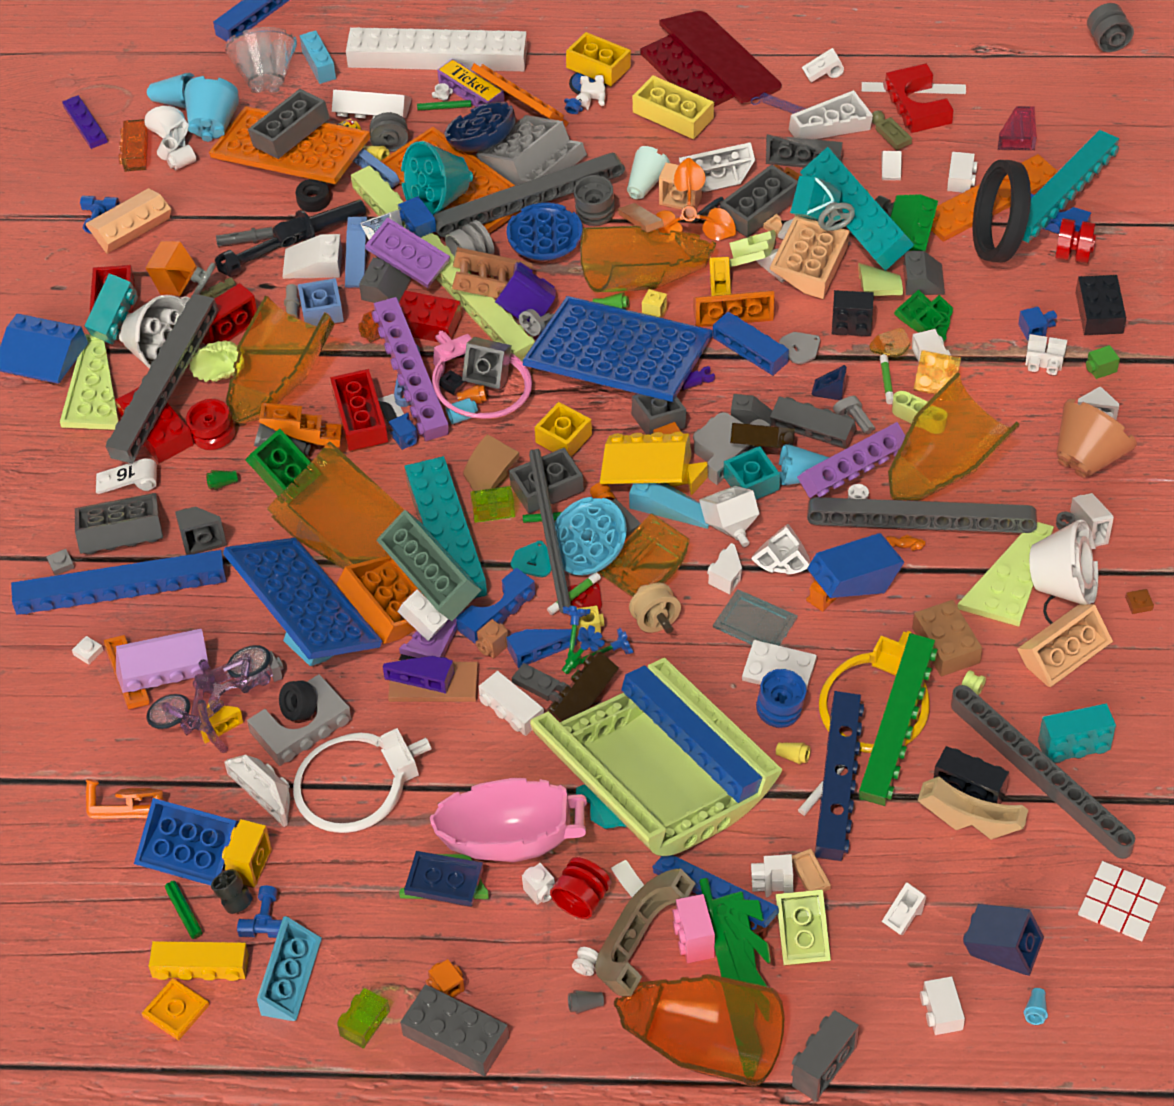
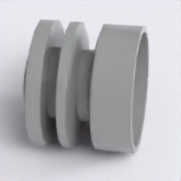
M477 220L464 225L462 230H454L445 237L446 246L449 247L454 256L457 247L494 255L493 241L486 228Z

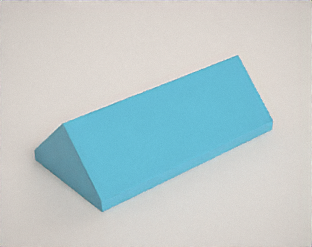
M287 916L283 917L257 997V1003L261 1016L296 1021L322 938Z

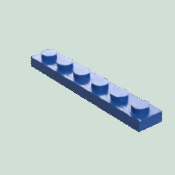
M674 855L661 856L652 866L653 873L657 875L681 868L696 883L691 892L698 895L702 894L699 880L708 878L713 900L740 891L743 892L744 900H759L764 921L757 920L751 916H748V919L764 928L779 913L778 906Z

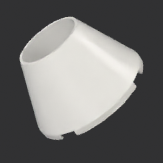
M1077 520L1031 546L1029 557L1030 573L1033 585L1037 591L1082 605L1095 602L1098 591V561H1093L1092 549H1096L1090 527L1085 520Z

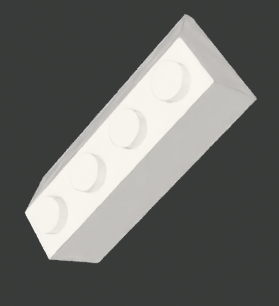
M333 90L332 112H336L337 116L348 117V113L355 114L356 118H366V115H373L372 119L381 113L392 112L407 118L412 97L396 94Z

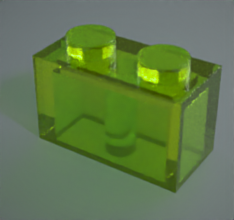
M511 486L470 492L474 523L515 517Z
M363 988L360 994H356L352 999L348 1011L342 1013L338 1019L337 1026L340 1036L364 1049L390 1012L388 1000Z

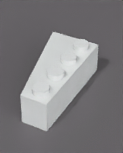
M853 90L792 114L789 131L794 138L820 139L870 130L873 115Z

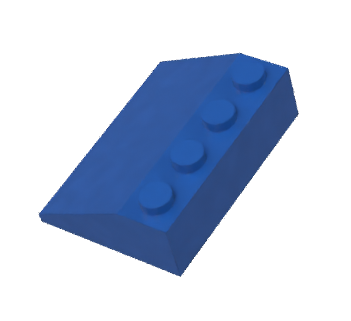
M17 313L6 327L0 345V371L59 384L88 345L82 327Z
M153 798L134 864L211 886L213 879L226 871L222 853L225 846L229 845L231 832L234 827H237L239 821Z

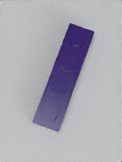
M79 95L62 101L64 109L91 149L108 143L105 134Z

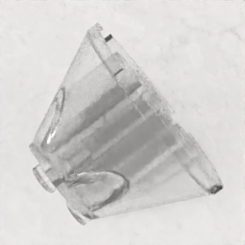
M273 27L254 28L243 31L241 36L236 37L234 35L229 38L225 44V51L248 87L251 88L252 93H259L261 91L274 93L280 90L279 87L285 81L297 47V40L294 34L289 35L284 29Z

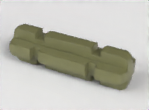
M232 278L224 280V283L220 282L208 288V291L207 289L202 291L200 295L216 298L236 285L235 281Z

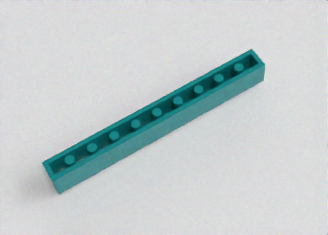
M1099 130L1031 198L1029 219L1022 241L1029 243L1034 237L1036 238L1040 230L1046 228L1049 221L1055 219L1058 212L1063 210L1067 203L1074 199L1078 191L1081 192L1085 184L1090 183L1093 176L1098 174L1101 168L1109 163L1110 158L1117 155L1119 151L1118 137Z

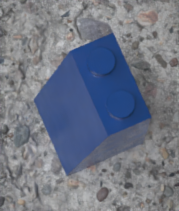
M878 533L816 553L807 569L830 598L885 593L904 564V561L884 536Z

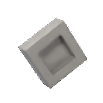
M66 549L46 556L55 576L74 569L73 562Z
M269 651L271 660L267 669L274 682L282 679L281 670L284 668L280 658H275L272 651Z

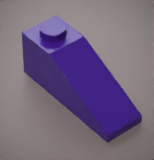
M427 656L384 663L383 673L386 680L447 693L454 675L453 660H449L446 657Z

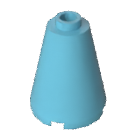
M184 73L151 83L147 88V96L153 102L186 109L185 87L187 82L195 76L192 73Z
M785 444L782 447L779 458V465H781L782 472H779L780 484H799L800 481L797 477L830 457Z

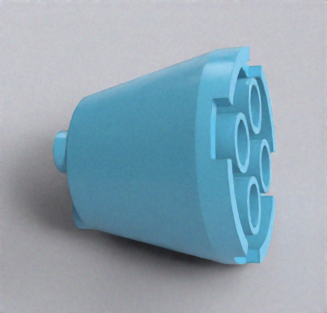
M200 76L188 81L184 92L189 126L188 131L202 137V140L206 142L223 136L239 104L238 89L232 83L222 78L213 80Z

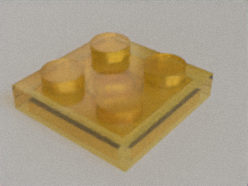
M922 350L913 388L914 391L953 398L961 357Z

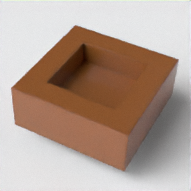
M1147 589L1126 592L1125 598L1132 614L1153 611L1154 604Z

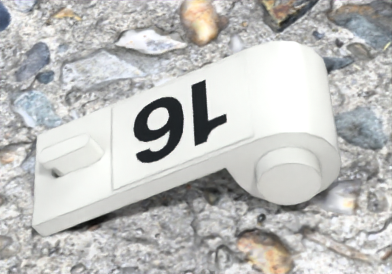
M141 459L132 464L128 463L97 473L96 493H105L133 483L138 488L149 491L155 488L157 484V464L152 459Z

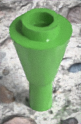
M624 292L605 298H593L592 301L621 309L629 307V297Z

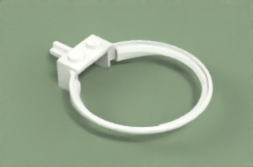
M398 728L383 734L381 737L360 732L343 735L321 744L304 759L297 770L293 785V794L297 808L311 824L330 832L350 833L373 826L393 810L400 799L404 782L419 776L413 758L431 750L429 741L424 738L407 746ZM345 741H362L383 748L381 751L395 777L389 795L375 813L356 822L334 823L317 817L307 808L301 794L302 775L307 764L316 754L331 745Z

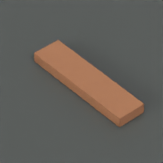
M636 203L618 208L620 216L646 232L664 226L662 219Z

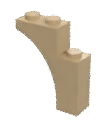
M940 777L923 782L918 802L955 830L973 825L990 839L1021 830L1026 824L1028 809L1023 805H1003L974 798L952 787Z

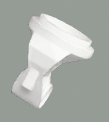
M159 106L150 110L145 115L144 122L147 129L163 138L157 149V155L161 159L166 160L168 153L185 146V136L189 126L183 112L175 107Z

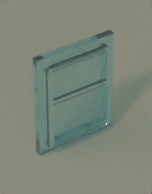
M737 589L713 624V628L751 645L754 640L780 646L798 616Z

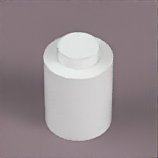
M186 145L168 153L166 160L170 168L178 170L195 162L196 156L191 146Z

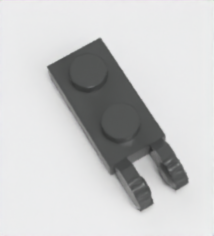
M525 663L520 666L512 677L513 684L552 702L554 700L558 701L561 698L558 692L568 685Z

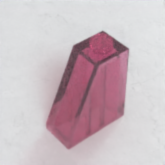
M1035 106L1015 107L999 133L997 150L1035 151L1037 138Z

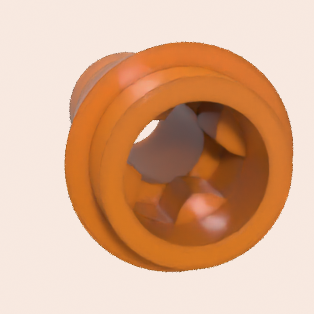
M478 384L457 393L458 401L470 398L476 404H483V401H487L485 386Z

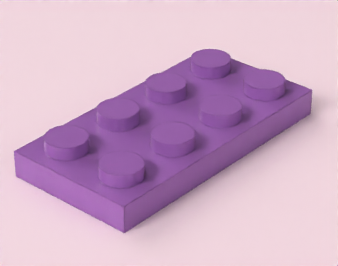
M388 217L365 245L366 250L429 288L450 261L449 255Z

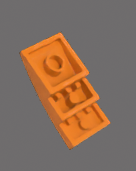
M262 403L259 417L260 423L275 431L281 429L286 435L298 440L318 445L340 447L341 424L321 423L322 415L302 414V406Z

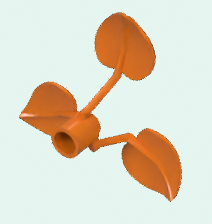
M691 158L683 160L674 175V184L677 190H688L687 205L682 210V216L676 218L674 213L668 210H662L655 214L663 220L664 226L649 232L648 237L652 240L659 242L675 240L681 235L683 230L682 225L678 221L683 219L685 221H693L695 218L706 220L703 224V231L712 240H722L736 234L735 223L730 214L724 209L713 208L707 217L697 214V208L691 205V190L697 191L701 189L706 180L704 170Z

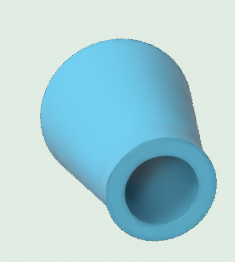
M1041 988L1032 989L1031 996L1024 1009L1026 1021L1033 1025L1043 1024L1048 1017L1046 992Z

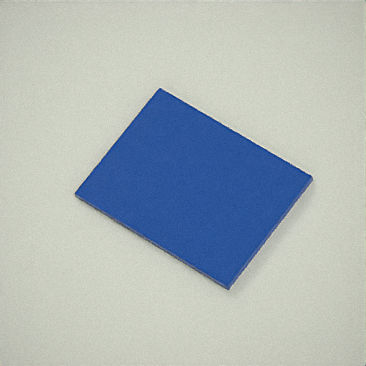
M566 296L524 357L523 366L673 402L712 338L713 330Z

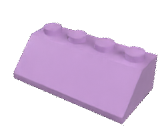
M202 629L116 646V675L123 693L157 687L172 682L177 683L182 680L200 678L207 675L208 659Z

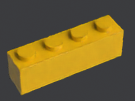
M152 941L149 969L152 978L160 980L168 978H180L182 980L202 978L209 981L214 979L236 981L238 979H246L249 953L246 943Z

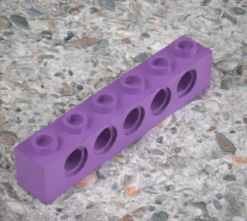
M898 422L807 469L797 478L809 498L815 495L821 497L829 492L828 488L833 486L836 489L845 483L843 480L848 478L851 481L860 475V471L863 470L866 473L875 467V463L878 462L881 465L888 461L891 454L896 457L905 451L903 447L910 442Z

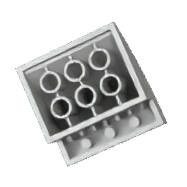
M525 115L514 124L511 133L503 141L489 149L478 152L476 155L483 163L516 186L574 166L587 153L582 142L569 139L563 121Z

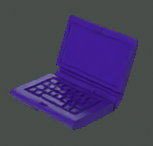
M521 262L515 263L514 275L497 297L495 303L518 319L519 315L528 309L535 310L541 317L545 315L556 297L555 286L544 278L540 279L532 273L533 270Z

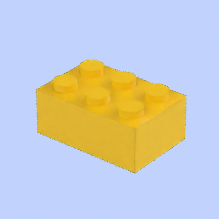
M587 32L566 50V68L592 79H595L597 75H603L604 83L612 86L631 67V50Z

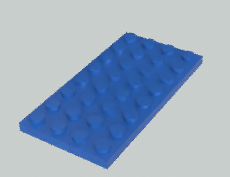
M296 538L224 548L223 555L309 660L380 648L381 638Z

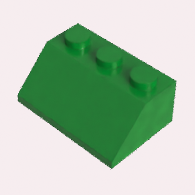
M921 194L896 195L890 218L914 244L908 251L926 250L938 200Z

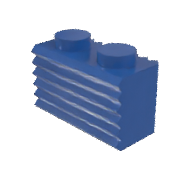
M419 196L398 204L401 221H404L407 230L419 237L436 231L435 218Z

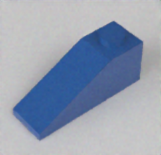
M525 629L515 632L506 637L507 649L516 666L520 668L523 663L528 665L570 647L572 629Z

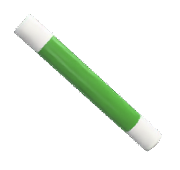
M883 354L880 356L886 403L893 404L894 395L888 356Z
M597 572L592 574L568 592L570 601L600 580V575ZM558 601L547 608L550 615L559 610Z

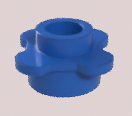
M566 98L564 100L566 103L565 110L568 113L578 114V112L583 110L579 100L575 98Z

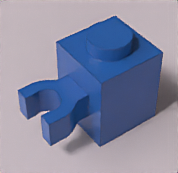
M1039 307L1028 308L1020 311L1018 325L1027 341H1029L1030 334L1046 336L1047 327L1056 326L1054 319L1057 318V314L1053 310L1043 315Z

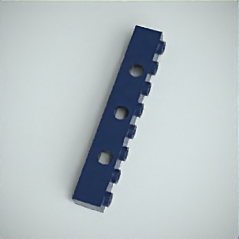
M834 691L814 854L816 858L842 861L843 853H848L850 840L845 838L846 833H850L852 820L848 819V813H852L854 800L850 799V793L854 794L856 780H852V774L857 773L858 761L854 760V755L859 754L860 742L856 741V736L861 735L862 723L858 722V718L863 716L864 704L860 703L861 694ZM847 726L851 728L852 734L848 737L842 736L839 729ZM837 765H844L847 767L848 773L838 775L835 772V767ZM833 804H840L844 811L840 815H835L831 812L830 807Z

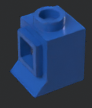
M409 412L389 421V425L393 429L390 435L401 450L417 443V429L409 419Z

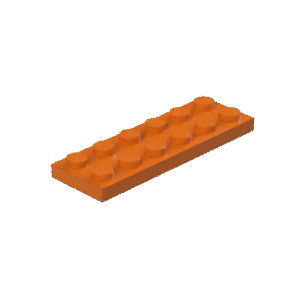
M474 63L471 67V70L547 118L563 121L565 128L569 122L563 119L564 114L484 64L478 66Z

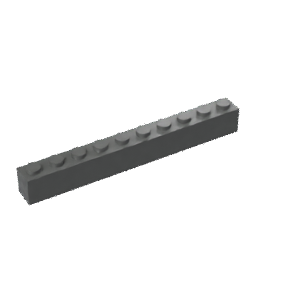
M193 293L190 300L186 302L182 314L178 316L174 328L169 332L166 342L161 346L159 354L151 363L147 375L143 377L140 387L135 391L132 401L125 408L124 415L120 422L116 424L113 434L106 442L105 447L110 458L131 464L134 462L219 311L214 298Z

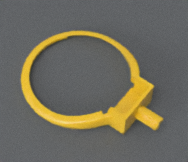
M903 632L898 642L880 636L873 652L856 655L843 662L831 673L824 683L819 696V712L828 732L830 716L827 710V695L833 681L845 670L869 662L875 668L896 675L909 633L912 632ZM925 682L923 687H926L923 700H921V713L914 725L912 737L910 740L906 739L905 746L920 734L928 719L929 694ZM839 731L842 736L848 737ZM860 742L859 752L871 753L874 744Z

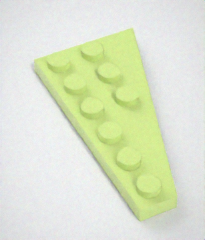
M85 334L88 345L77 358L60 425L64 428L115 430V426L119 421L105 341L95 338L91 334Z
M1037 522L1035 531L1022 533L958 603L957 607L959 610L1020 626L1034 587L1029 564L1031 546L1051 535L1054 526Z

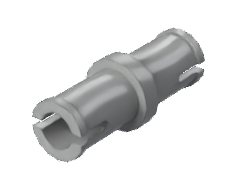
M295 284L286 286V298L284 300V306L286 307L285 319L290 322H294L298 318V286Z

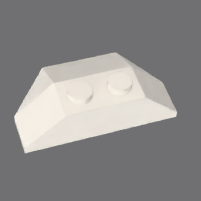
M751 142L679 158L680 163L686 158H691L704 170L706 180L702 187L703 192L740 185L755 161Z
M248 755L227 759L224 762L227 774L283 827L287 826L290 806L288 789L290 786L283 777L279 778L275 774L274 769L269 764L265 765L260 759Z

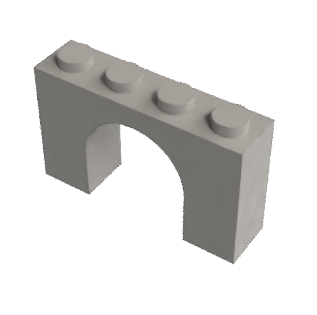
M320 674L307 681L312 685L316 694L315 711L317 712L315 719L309 725L299 729L285 728L278 724L266 709H263L247 720L252 736L279 766L290 762L296 755L310 749L313 744L328 737L333 731L345 726L352 720L349 706Z

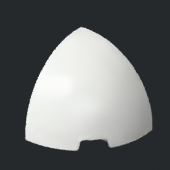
M789 524L785 525L768 539L751 558L761 568L772 573L795 574L806 570L811 563L803 544Z

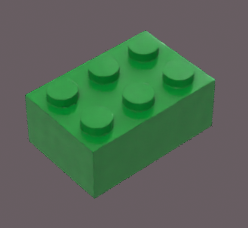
M281 429L277 430L245 459L286 506L321 475Z

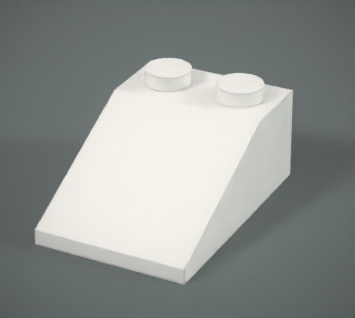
M321 234L286 248L283 279L340 278L342 260L340 234Z

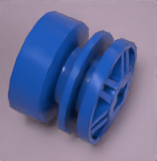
M775 669L763 677L756 702L757 713L762 721L770 726L781 728L793 725L800 718L807 692L806 684L802 677L794 671L787 669Z

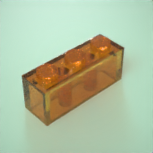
M145 119L123 121V128H120L122 141H119V147L122 153H119L120 165L123 164L124 172L147 170L148 129L145 126Z

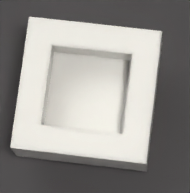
M85 636L72 649L73 655L87 664L94 661L104 651L102 645L88 636Z

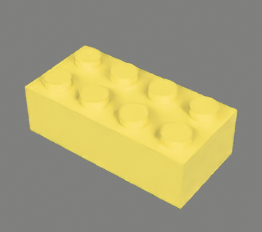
M653 75L632 96L633 113L692 139H695L714 118L713 101Z

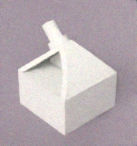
M733 486L699 499L705 523L735 538V540H739L742 547L750 544L745 531L759 515L753 490Z

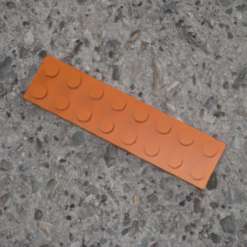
M1039 154L1021 162L1028 172L1031 194L1033 195L1058 172ZM1008 174L998 189L992 216L1011 207V185ZM980 184L937 206L931 231L944 242L972 227L974 205Z

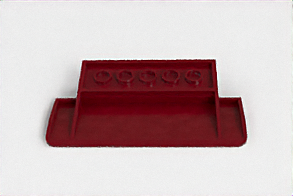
M693 11L659 20V25L669 35L640 48V54L668 82L713 101L714 107L734 97L741 104L751 101L752 98L757 100L763 97V93L771 95L782 88L781 82L704 11Z

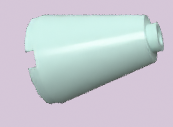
M641 146L636 151L627 186V192L631 198L642 199L659 181V176L665 163H670V160L664 153L661 156L656 153L657 149L649 146Z

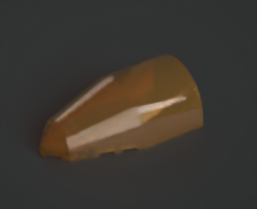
M705 974L702 977L696 978L680 977L679 980L671 981L664 979L639 982L632 996L617 997L614 1000V1007L617 1009L621 1019V1025L627 1032L681 1069L756 1087L769 1076L780 1053L784 1036L785 1016L782 1000L774 988Z

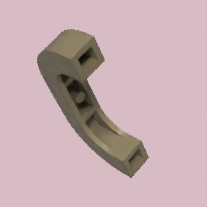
M681 868L661 873L639 889L624 908L604 942L596 960L595 970L597 976L616 995L632 996L642 978L628 961L653 918L666 906L676 903V899L688 897L696 884Z

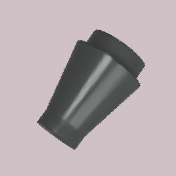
M574 990L573 993H568L570 1012L578 1014L604 1006L602 992Z

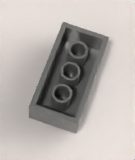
M302 89L297 90L248 129L253 146L279 159L330 118L326 102Z
M771 164L720 202V208L730 214L735 223L736 230L749 237L761 228L767 220L775 214L778 215L793 203L798 181Z
M426 984L400 1022L403 1036L484 1077L509 1040L507 1024Z

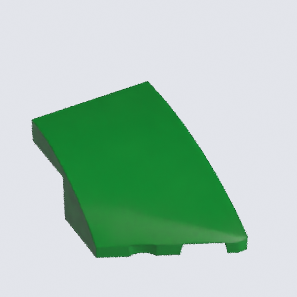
M917 290L895 310L894 314L918 333L935 329L944 342L947 338L946 333L950 325L953 307L940 295L931 302L920 290Z

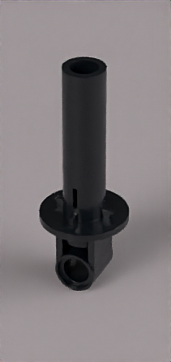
M359 199L310 217L305 211L298 210L295 213L294 219L278 223L272 231L281 246L288 247L294 243L315 237L316 232L348 222V217L365 216L366 208L363 201Z

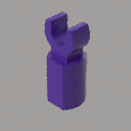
M710 366L703 367L699 372L698 370L691 372L681 387L682 390L701 385L702 382H713L715 374H709Z

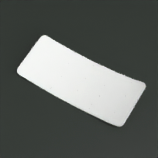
M627 860L611 867L613 873L631 897L644 886Z

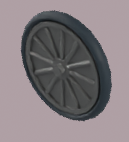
M719 197L697 214L707 216L710 210L717 208L724 198ZM695 218L691 223H697L702 219Z

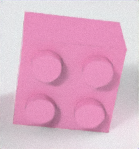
M704 894L676 899V909L672 910L674 918L673 929L675 935L679 936L678 947L680 955H685L687 963L714 958L715 934Z

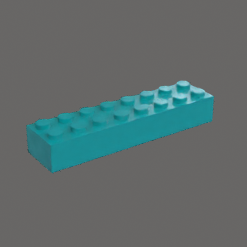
M828 147L800 171L802 176L816 177L841 187L839 203H848L855 210L854 218L846 227L885 271L914 246L912 241ZM842 209L843 213H849V210Z
M442 456L405 465L406 481L419 521L481 589L474 599L487 596L486 579L445 457Z

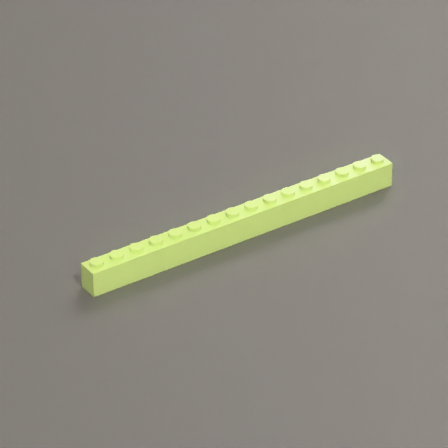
M369 165L351 174L353 189L378 216L398 210V204L403 201L399 194L391 189L389 183L381 178L378 171H374ZM429 233L420 237L450 256V261L436 277V280L455 300L460 301L461 307L492 341L512 345L511 353L523 362L524 357L535 343L533 337L528 336L524 328L514 321L512 315L495 303L494 298L452 289L455 274L457 271L460 272V268L453 267L455 256L451 253L448 246H444L437 235Z

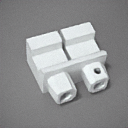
M1030 334L1025 363L1028 366V371L1036 372L1041 367L1047 368L1046 372L1048 374L1057 375L1058 371L1062 369L1067 340L1049 337L1046 353L1047 337Z
M792 854L764 856V863H751L752 892L765 891L766 897L771 896L772 891L793 893Z

